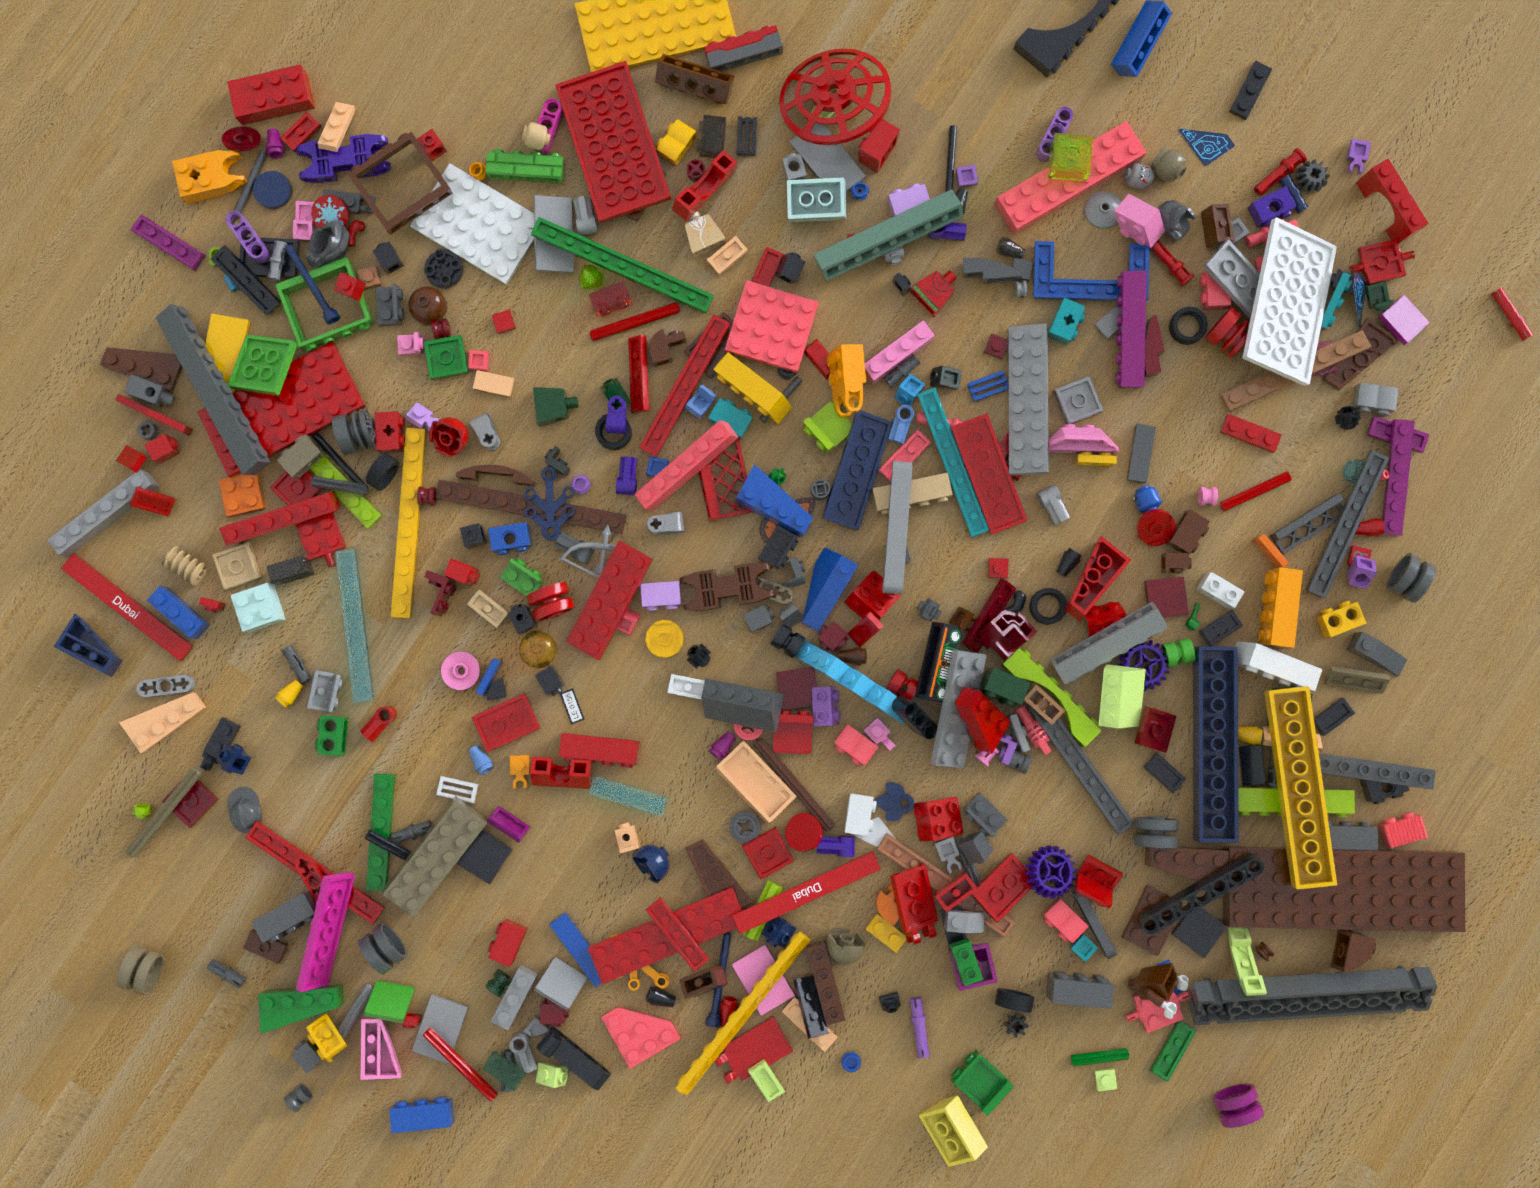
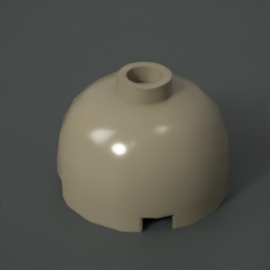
M834 928L831 929L830 933L828 932L826 939L828 955L840 965L856 962L862 956L866 941L864 937L857 932L856 936L848 934L850 932L849 929Z

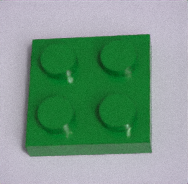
M461 335L424 341L431 380L469 373L463 337Z

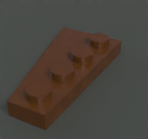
M1367 318L1357 332L1363 330L1372 347L1333 365L1323 380L1336 390H1341L1373 361L1399 340L1396 336L1370 318Z
M109 347L106 348L100 363L103 367L128 376L132 374L163 386L172 392L183 368L176 354Z

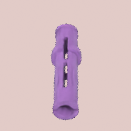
M912 997L909 1001L912 1011L911 1021L914 1025L917 1056L922 1059L924 1052V1058H928L930 1053L925 1027L926 1014L923 1013L922 997H917L916 1000L915 997Z

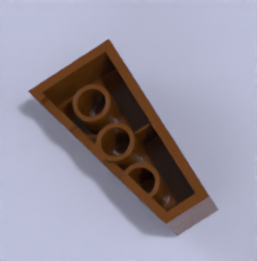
M1178 846L1177 848L1145 847V864L1200 881L1229 864V851L1224 849ZM1222 881L1215 882L1214 887H1220Z

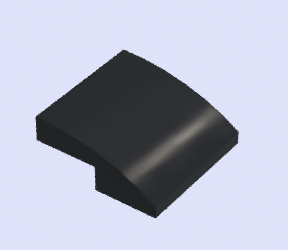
M481 830L457 864L490 885L512 852V849Z

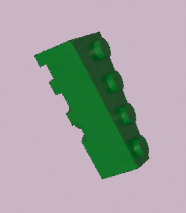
M343 984L328 985L305 992H300L296 988L265 990L259 993L260 1034L340 1007L344 1004Z

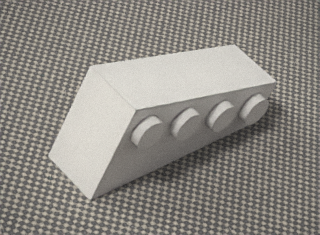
M1236 643L1239 667L1245 668L1252 673L1262 674V677L1270 680L1276 679L1279 681L1278 683L1285 686H1309L1310 691L1316 690L1322 669L1258 643Z

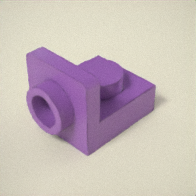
M1003 734L1000 740L1006 743V745L1000 749L998 757H1000L999 762L1009 765L1018 744L1013 742V737Z

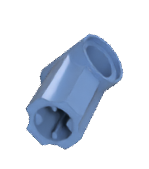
M902 405L896 409L888 440L904 444L911 419L914 416V411L909 405ZM902 409L908 411L909 416L907 419L900 417Z

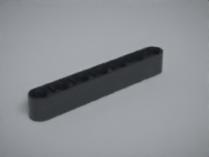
M1248 853L1144 911L1139 916L1142 930L1147 934H1155L1259 876L1264 871L1263 862L1254 853ZM1252 861H1257L1255 867L1249 868V864ZM1234 871H1240L1239 876L1231 877ZM1222 881V885L1214 887L1215 882ZM1199 891H1205L1202 897L1196 896ZM1183 900H1187V901H1188V903H1187L1186 906H1183V907H1180V906H1179V904H1180L1181 901H1183ZM1165 910L1171 911L1168 916H1162V913ZM1147 920H1153L1152 925H1144Z

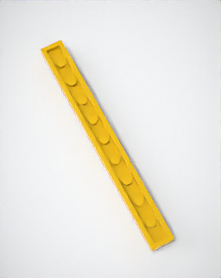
M406 428L391 617L411 619L421 506L417 503V492L419 486H422L426 429Z
M799 932L791 938L789 946L779 953L778 960L774 965H770L765 971L766 975L762 980L755 983L750 995L743 998L740 1003L741 1006L729 1016L727 1024L716 1032L715 1039L704 1047L703 1054L692 1062L691 1069L687 1074L680 1077L678 1080L679 1084L675 1088L681 1094L688 1095L811 941L808 936Z

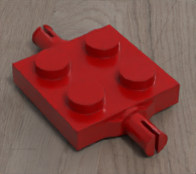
M1397 239L1360 247L1358 249L1360 264L1350 265L1349 269L1351 273L1362 271L1367 286L1406 276L1405 260L1414 259L1415 252L1412 250L1402 253Z
M330 512L295 524L308 560L325 558L328 568L336 566L332 555L346 548L334 513Z

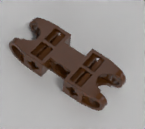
M749 563L734 566L735 576L717 578L716 570L713 569L694 572L679 579L680 584L693 585L697 590L696 598L690 601L689 604L683 605L684 610L706 611L721 608L720 598L733 596L739 597V604L741 605L761 602L776 596L775 590L761 589L757 580L765 571L772 570L771 564Z

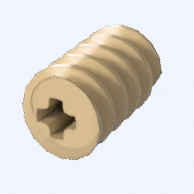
M173 547L163 558L162 565L167 569H171L173 573H177L179 577H184L185 581H190L191 585L195 586L200 583L207 572V569H203L204 563L201 562L197 565V558L190 561L192 555L188 554L184 557V550L178 553L179 547Z

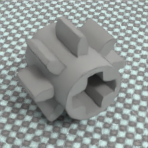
M902 246L883 255L885 262H891V266L899 265L900 259L905 258Z

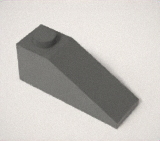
M1364 632L1354 633L1346 649L1399 677L1407 661L1405 657L1386 644Z

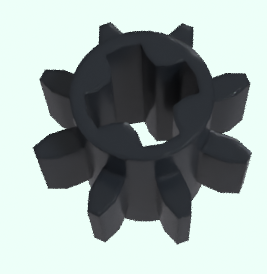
M1352 406L1342 407L1335 416L1336 424H1340V428L1345 430L1355 428L1356 425H1359L1358 421L1361 420L1360 412H1356V408Z
M703 644L699 646L693 645L687 652L689 657L687 661L696 669L698 666L705 667L710 662L709 654L711 651Z
M1015 1012V1016L1008 1014V1021L1003 1022L1005 1026L1009 1027L1006 1030L1007 1034L1013 1032L1015 1038L1021 1033L1025 1035L1024 1029L1029 1027L1028 1024L1024 1023L1026 1017L1022 1016L1020 1018L1017 1012ZM1016 1021H1018L1020 1025H1017L1015 1029L1012 1026V1024H1015Z

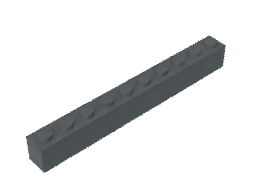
M170 304L156 317V320L242 475L255 476L271 463L267 452L262 448L258 436L252 430L249 420L243 414L240 404L234 398L231 388L225 382L222 372L218 369L213 356L207 350L206 343L201 339L197 332V327L188 316V311L182 306Z

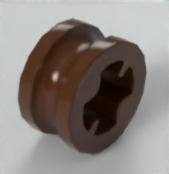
M1261 942V946H1256L1255 950L1267 962L1270 956H1274V953L1264 942Z

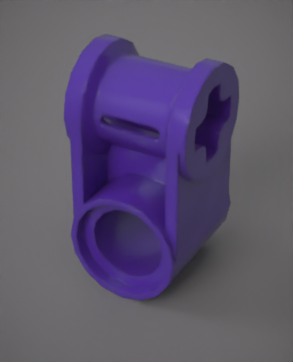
M613 396L608 402L606 433L626 434L627 407L624 399L620 396ZM617 401H619L620 405H622V407H619L618 410H616L613 406L616 405Z

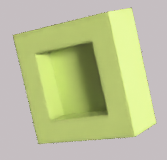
M1114 1068L1094 1070L1097 1091L1117 1089Z

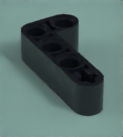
M551 1027L536 1046L538 1051L548 1058L553 1056L597 1091L611 1075L608 1069L555 1027Z

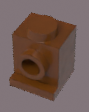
M1189 553L1161 554V573H1168L1170 570L1171 573H1183V570L1191 569L1192 567Z

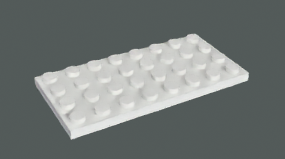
M1277 217L1271 220L1243 359L1303 386L1310 384L1337 246Z

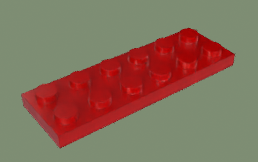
M988 413L952 426L951 430L990 533L995 534L1028 521Z
M618 541L566 642L596 660H601L653 558L622 541Z

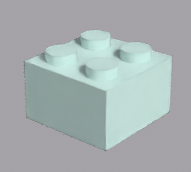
M265 583L231 595L242 632L250 633L286 621L274 584Z

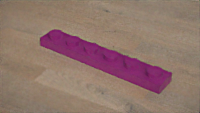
M1394 419L1392 423L1387 469L1389 478L1386 479L1382 515L1384 534L1402 536L1415 421Z

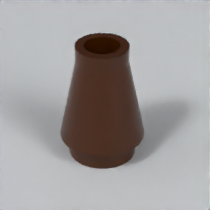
M857 647L839 651V660L862 666V664L867 662L866 648Z

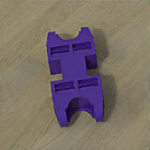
M375 134L350 136L351 145L339 147L338 152L320 149L318 147L319 140L301 144L296 148L297 155L311 158L312 164L305 171L299 173V179L309 183L338 181L337 172L348 171L355 165L363 164L370 155L376 154L378 150L388 144V138ZM384 161L360 178L374 177L387 173L391 170V163Z

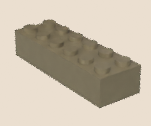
M455 796L384 886L382 895L415 917L487 824L486 817Z

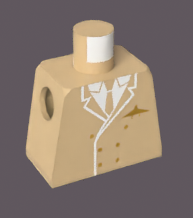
M697 211L690 218V222L685 224L693 259L726 244L723 233L709 214L700 216Z

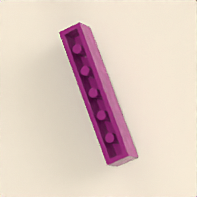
M1122 271L1120 276H1117V287H1120V295H1117L1116 305L1119 307V314L1116 316V326H1119V334H1116V345H1119V353H1116L1115 363L1118 364V372L1115 373V383L1118 384V388L1144 387L1147 271Z

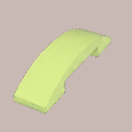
M1227 926L1231 956L1243 992L1246 996L1266 995L1265 984L1262 975L1258 973L1252 953V941L1248 928Z

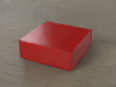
M510 309L492 315L498 334L516 329Z

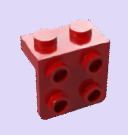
M871 571L847 597L844 603L862 619L872 612L880 620L899 599L900 594L883 593V577L876 571Z
M1119 601L1108 602L1099 606L1094 605L1083 617L1088 628V638L1126 617V612Z
M781 711L777 733L774 732L773 751L775 753L810 754L812 749L813 716H809V712L798 711V715H790V711Z
M956 796L914 803V815L916 817L917 834L920 842L936 841L963 834L959 803Z
M1088 854L1077 870L1075 890L1080 896L1095 901L1097 905L1110 909L1112 906L1113 890L1123 877V873Z

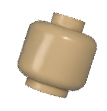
M530 122L528 126H524L521 140L524 141L526 147L542 150L544 145L548 146L551 134H547L546 126Z

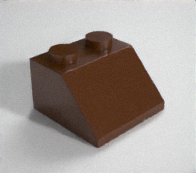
M1338 930L1331 967L1344 973L1353 971L1372 958V954L1376 950L1375 939L1361 933Z

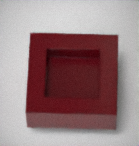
M991 334L984 353L1002 359L1009 340Z

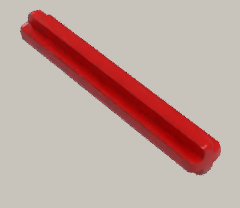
M1284 472L1220 502V507L1223 511H1227L1291 481L1292 478L1289 472Z

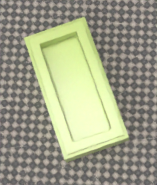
M765 1059L748 1069L749 1074L768 1102L785 1092Z

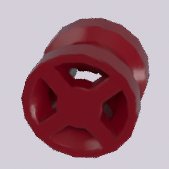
M693 159L687 164V175L693 182H697L706 172L704 163L699 159Z
M447 318L442 319L440 322L431 321L435 339H440L444 336L451 337Z
M419 486L417 492L418 505L429 504L430 506H435L436 488L430 487L426 489L423 486Z

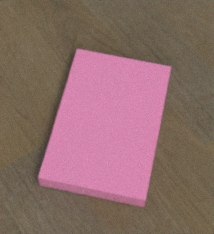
M766 944L732 963V966L750 995L755 983L762 980L766 975L765 971L770 965H774L776 961ZM784 975L757 1007L761 1016L795 996Z

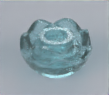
M1350 460L1345 464L1343 475L1347 481L1355 483L1363 465L1361 460Z

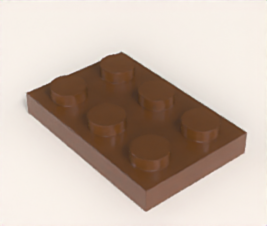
M1146 885L1122 938L1158 956L1173 924L1155 934H1147L1140 926L1139 916L1170 896ZM1165 910L1162 916H1168L1171 911ZM1147 920L1144 925H1152L1153 920Z

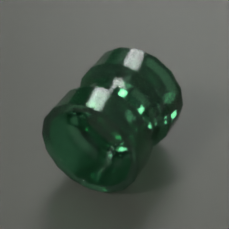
M497 969L493 979L489 980L485 986L491 993L501 997L504 993V988L510 985L512 978L504 971Z

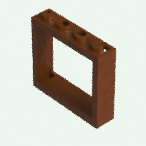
M412 132L402 134L398 141L385 145L382 148L383 151L377 155H370L366 162L361 165H355L350 170L351 172L348 173L390 235L453 194ZM412 143L441 186L387 221L359 181V178Z

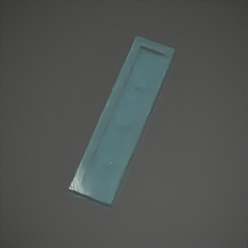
M594 775L589 791L590 795L662 817L669 797Z

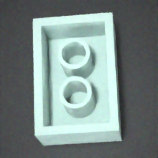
M844 177L787 180V207L790 223L846 220V181Z

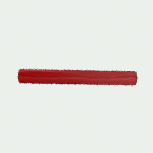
M675 302L590 330L589 334L592 341H596L680 312L678 303Z
M428 1028L423 1033V1037L488 1101L491 1102L497 1097V1092L432 1028Z

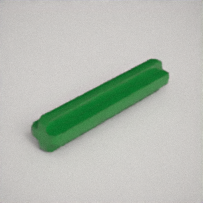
M1126 1048L1071 1055V1063L1074 1067L1129 1059V1052Z

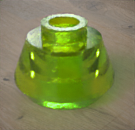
M584 265L579 275V282L583 288L592 290L603 285L604 277L597 267Z

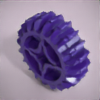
M1149 640L1147 644L1146 641L1142 644H1137L1124 653L1125 657H1118L1123 663H1119L1117 666L1136 668L1143 662H1151L1145 666L1146 681L1144 682V691H1147L1148 687L1150 690L1155 689L1154 684L1161 686L1160 680L1165 681L1167 679L1163 673L1169 674L1170 672L1165 669V666L1169 665L1165 663V659L1168 657L1162 655L1165 649L1158 650L1160 644L1156 643L1153 646V640ZM1142 649L1152 652L1156 658H1147ZM1136 652V662L1130 666V659ZM1155 664H1158L1156 674L1153 677H1151L1152 667Z
M1047 845L1045 848L1039 847L1038 851L1032 852L1033 856L1027 858L1030 864L1024 866L1029 868V871H1026L1024 874L1029 875V879L1026 882L1032 883L1030 889H1036L1035 894H1042L1043 898L1055 899L1056 896L1062 897L1063 893H1068V887L1074 886L1071 880H1075L1076 877L1072 874L1077 870L1072 869V865L1075 862L1069 861L1071 855H1065L1066 850H1059L1058 846L1052 847ZM1051 856L1054 859H1056L1057 862L1051 863L1050 861L1046 860V857ZM1050 881L1051 883H1054L1056 886L1050 888L1046 886L1044 882Z

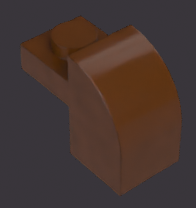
M662 329L653 335L649 344V350L654 367L672 362L669 347L687 343L684 331L675 330L670 332L668 336H665Z

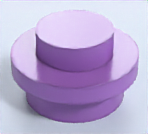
M584 475L574 477L571 482V487L577 494L587 493L591 486L590 480Z

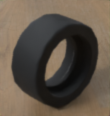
M1190 306L1177 311L1169 324L1170 335L1175 341L1184 345L1194 344L1205 335L1208 328L1205 314L1198 308ZM1191 315L1199 322L1197 334L1191 337L1181 334L1177 324L1182 316Z
M607 414L603 415L595 426V435L598 442L609 450L624 448L632 437V428L629 421L627 420L626 434H624L623 438L618 442H609L602 434Z
M388 453L381 454L371 465L366 476V483L376 490L382 491L396 475L399 461Z
M1041 589L1030 600V613L1038 623L1045 625L1054 624L1062 620L1066 615L1064 609L1067 605V600L1064 594L1057 589ZM1044 595L1054 596L1059 602V611L1053 617H1044L1037 610L1038 600Z
M997 989L996 1005L1019 1012H1032L1034 996L1010 989Z

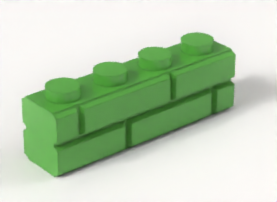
M500 149L487 152L486 175L488 179L548 183L564 182L565 161L563 156H560L558 153H549V156L542 155L540 152L523 154V152L513 150L512 153H504Z

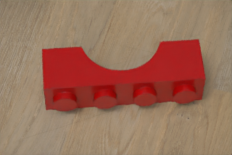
M723 150L710 163L703 176L692 187H686L675 198L672 210L687 222L734 174L737 161Z

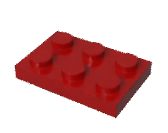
M526 693L472 717L487 752L541 728Z
M1009 853L977 886L978 890L972 893L971 896L994 922L998 923L1031 890L1032 883L1026 882L1029 879V875L1024 874L1028 870L1013 853Z

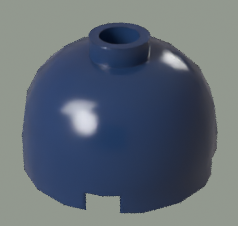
M648 844L638 848L632 854L634 856L632 859L643 874L647 873L651 876L648 878L651 882L658 884L667 875L669 870L667 856L669 854L663 847L658 848L655 845Z

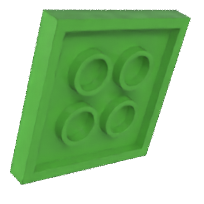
M246 334L228 386L236 390L279 396L298 344L292 340Z

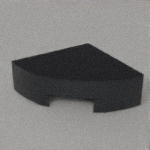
M503 678L495 680L487 691V701L507 696Z

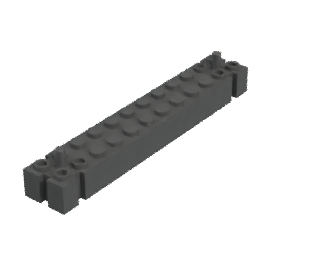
M1398 966L1395 969L1358 970L1349 973L1335 972L1262 977L1267 994L1251 996L1245 995L1238 979H1219L1212 984L1210 978H1205L1201 981L1193 982L1189 1009L1194 1025H1209L1210 1021L1224 1024L1406 1012V1009L1428 1011L1432 1004L1431 996L1435 995L1437 984L1429 967H1414L1410 971H1406L1404 966Z

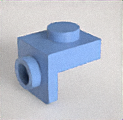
M701 385L697 393L686 404L685 409L700 419L713 405L716 394L711 389Z

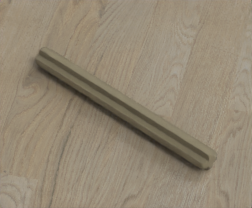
M194 767L188 772L128 847L126 854L129 857L133 858L138 855L202 775L201 770Z

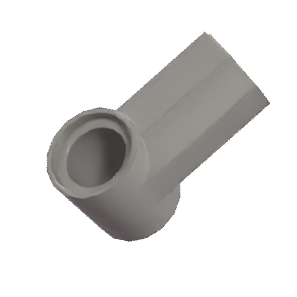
M589 196L577 197L574 199L579 235L584 236L598 233Z
M1055 484L1037 493L1039 502L1046 508L1054 525L1070 518L1061 501V493Z
M522 1031L517 1032L510 1041V1049L514 1053L520 1073L527 1074L537 1069L538 1066L529 1043L530 1038ZM521 1039L524 1042V1046L516 1045L515 1040Z

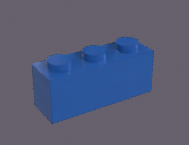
M159 586L147 599L152 606L189 638L198 639L210 626L204 618L168 587Z
M446 1096L436 1097L432 1101L421 1098L413 1103H407L406 1100L397 1101L389 1109L391 1133L451 1127L454 1123L452 1098L446 1099Z

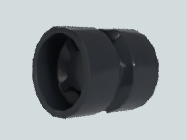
M782 624L770 645L778 650L783 649L784 654L793 659L806 638L797 632L792 633L790 627Z

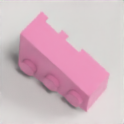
M363 1015L361 1019V1080L401 1078L402 1070L386 1021Z

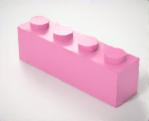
M925 321L920 322L865 363V374L872 385L894 370L898 364H902L912 354L917 353L933 341L935 335Z

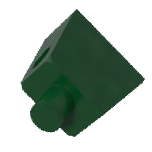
M533 387L536 420L539 426L568 419V409L579 408L578 398H567L566 391L562 388Z

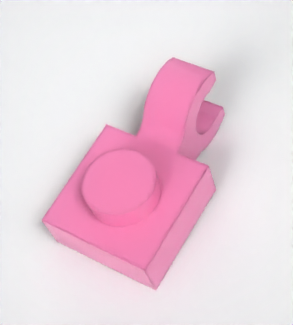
M879 718L864 730L876 745L881 741L889 751L896 746L887 737L890 730Z

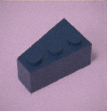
M74 614L54 645L55 648L110 677H113L122 662L119 656L94 629L77 614Z

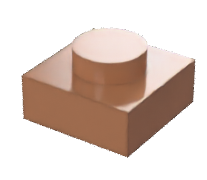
M376 265L357 270L359 279L366 283L364 290L382 285Z

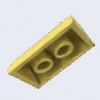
M958 1095L943 1099L918 1115L948 1167L975 1161L988 1147Z

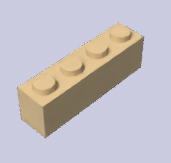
M948 472L911 480L909 509H911L912 505L917 504L919 507L928 506L931 501L937 500V503L949 501L948 498L953 494ZM890 485L873 488L872 495L876 513L881 512V515L888 514Z

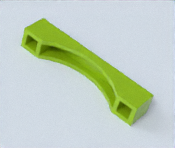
M1018 648L1000 665L1009 674L1034 682L1048 691L1065 710L1064 715L1070 734L1081 747H1086L1102 731L1098 726L1099 723L1093 717L1089 718L1085 714L1086 710L1079 703L1076 705L1071 700L1073 697L1065 689L1062 691L1057 686L1059 683L1052 676L1048 677L1044 673L1045 669L1038 662L1034 663L1030 659L1032 656L1027 650Z

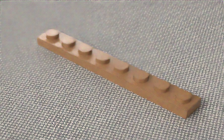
M1363 330L1317 350L1311 375L1370 349L1372 346ZM1271 371L1222 393L1221 397L1228 411L1231 412L1295 382Z

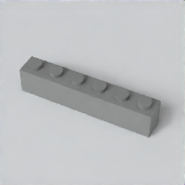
M139 469L137 473L132 474L50 537L48 542L58 555L69 557L133 508L129 502L136 487L154 492L160 486L149 472Z
M1152 601L1050 660L1066 685L1076 681L1078 677L1085 673L1092 672L1101 664L1110 662L1117 655L1126 653L1133 646L1144 643L1151 636L1160 634L1168 626Z

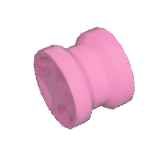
M1200 487L1198 491V504L1200 506L1205 504L1216 506L1218 502L1217 487H1211L1210 489Z

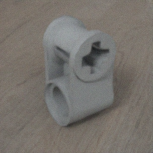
M486 412L470 420V424L480 443L490 451L497 450L501 441L489 414ZM490 437L492 438L491 444L488 443Z
M682 512L654 515L647 521L648 530L653 535L685 532ZM655 521H658V524H661L658 526L657 530L654 529V526H651L654 525Z

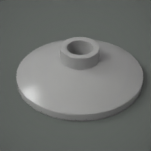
M1108 191L1094 193L1085 204L1087 220L1098 228L1114 226L1117 223L1114 210L1120 205L1121 201L1115 194ZM1102 205H1106L1108 210H1103Z

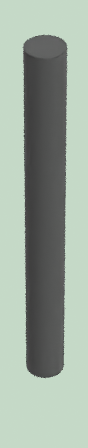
M260 150L248 176V183L244 185L233 211L242 212L267 156L264 150Z

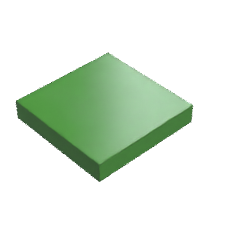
M376 980L364 1011V1016L403 1023L415 992V987Z

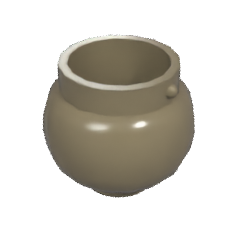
M1163 148L1153 160L1151 169L1155 171L1156 176L1160 180L1169 183L1175 179H1181L1187 169L1185 166L1186 159L1177 150Z

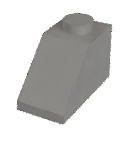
M951 909L947 913L945 912L944 929L948 932L982 933L985 913Z

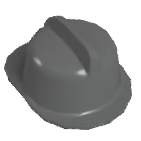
M248 787L235 789L228 799L230 820L234 828L239 832L249 833L256 821L262 822L259 799L257 794Z

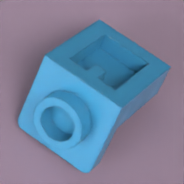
M910 374L898 387L894 399L903 405L912 406L917 394L924 389L926 384Z

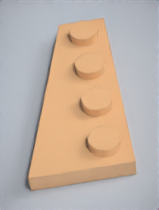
M192 692L119 723L139 752L143 754L206 709V706L196 692Z

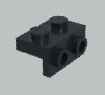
M777 525L758 558L767 564H771L777 570L780 566L784 568L789 559L786 556L789 550L794 551L799 542L796 540L798 535Z

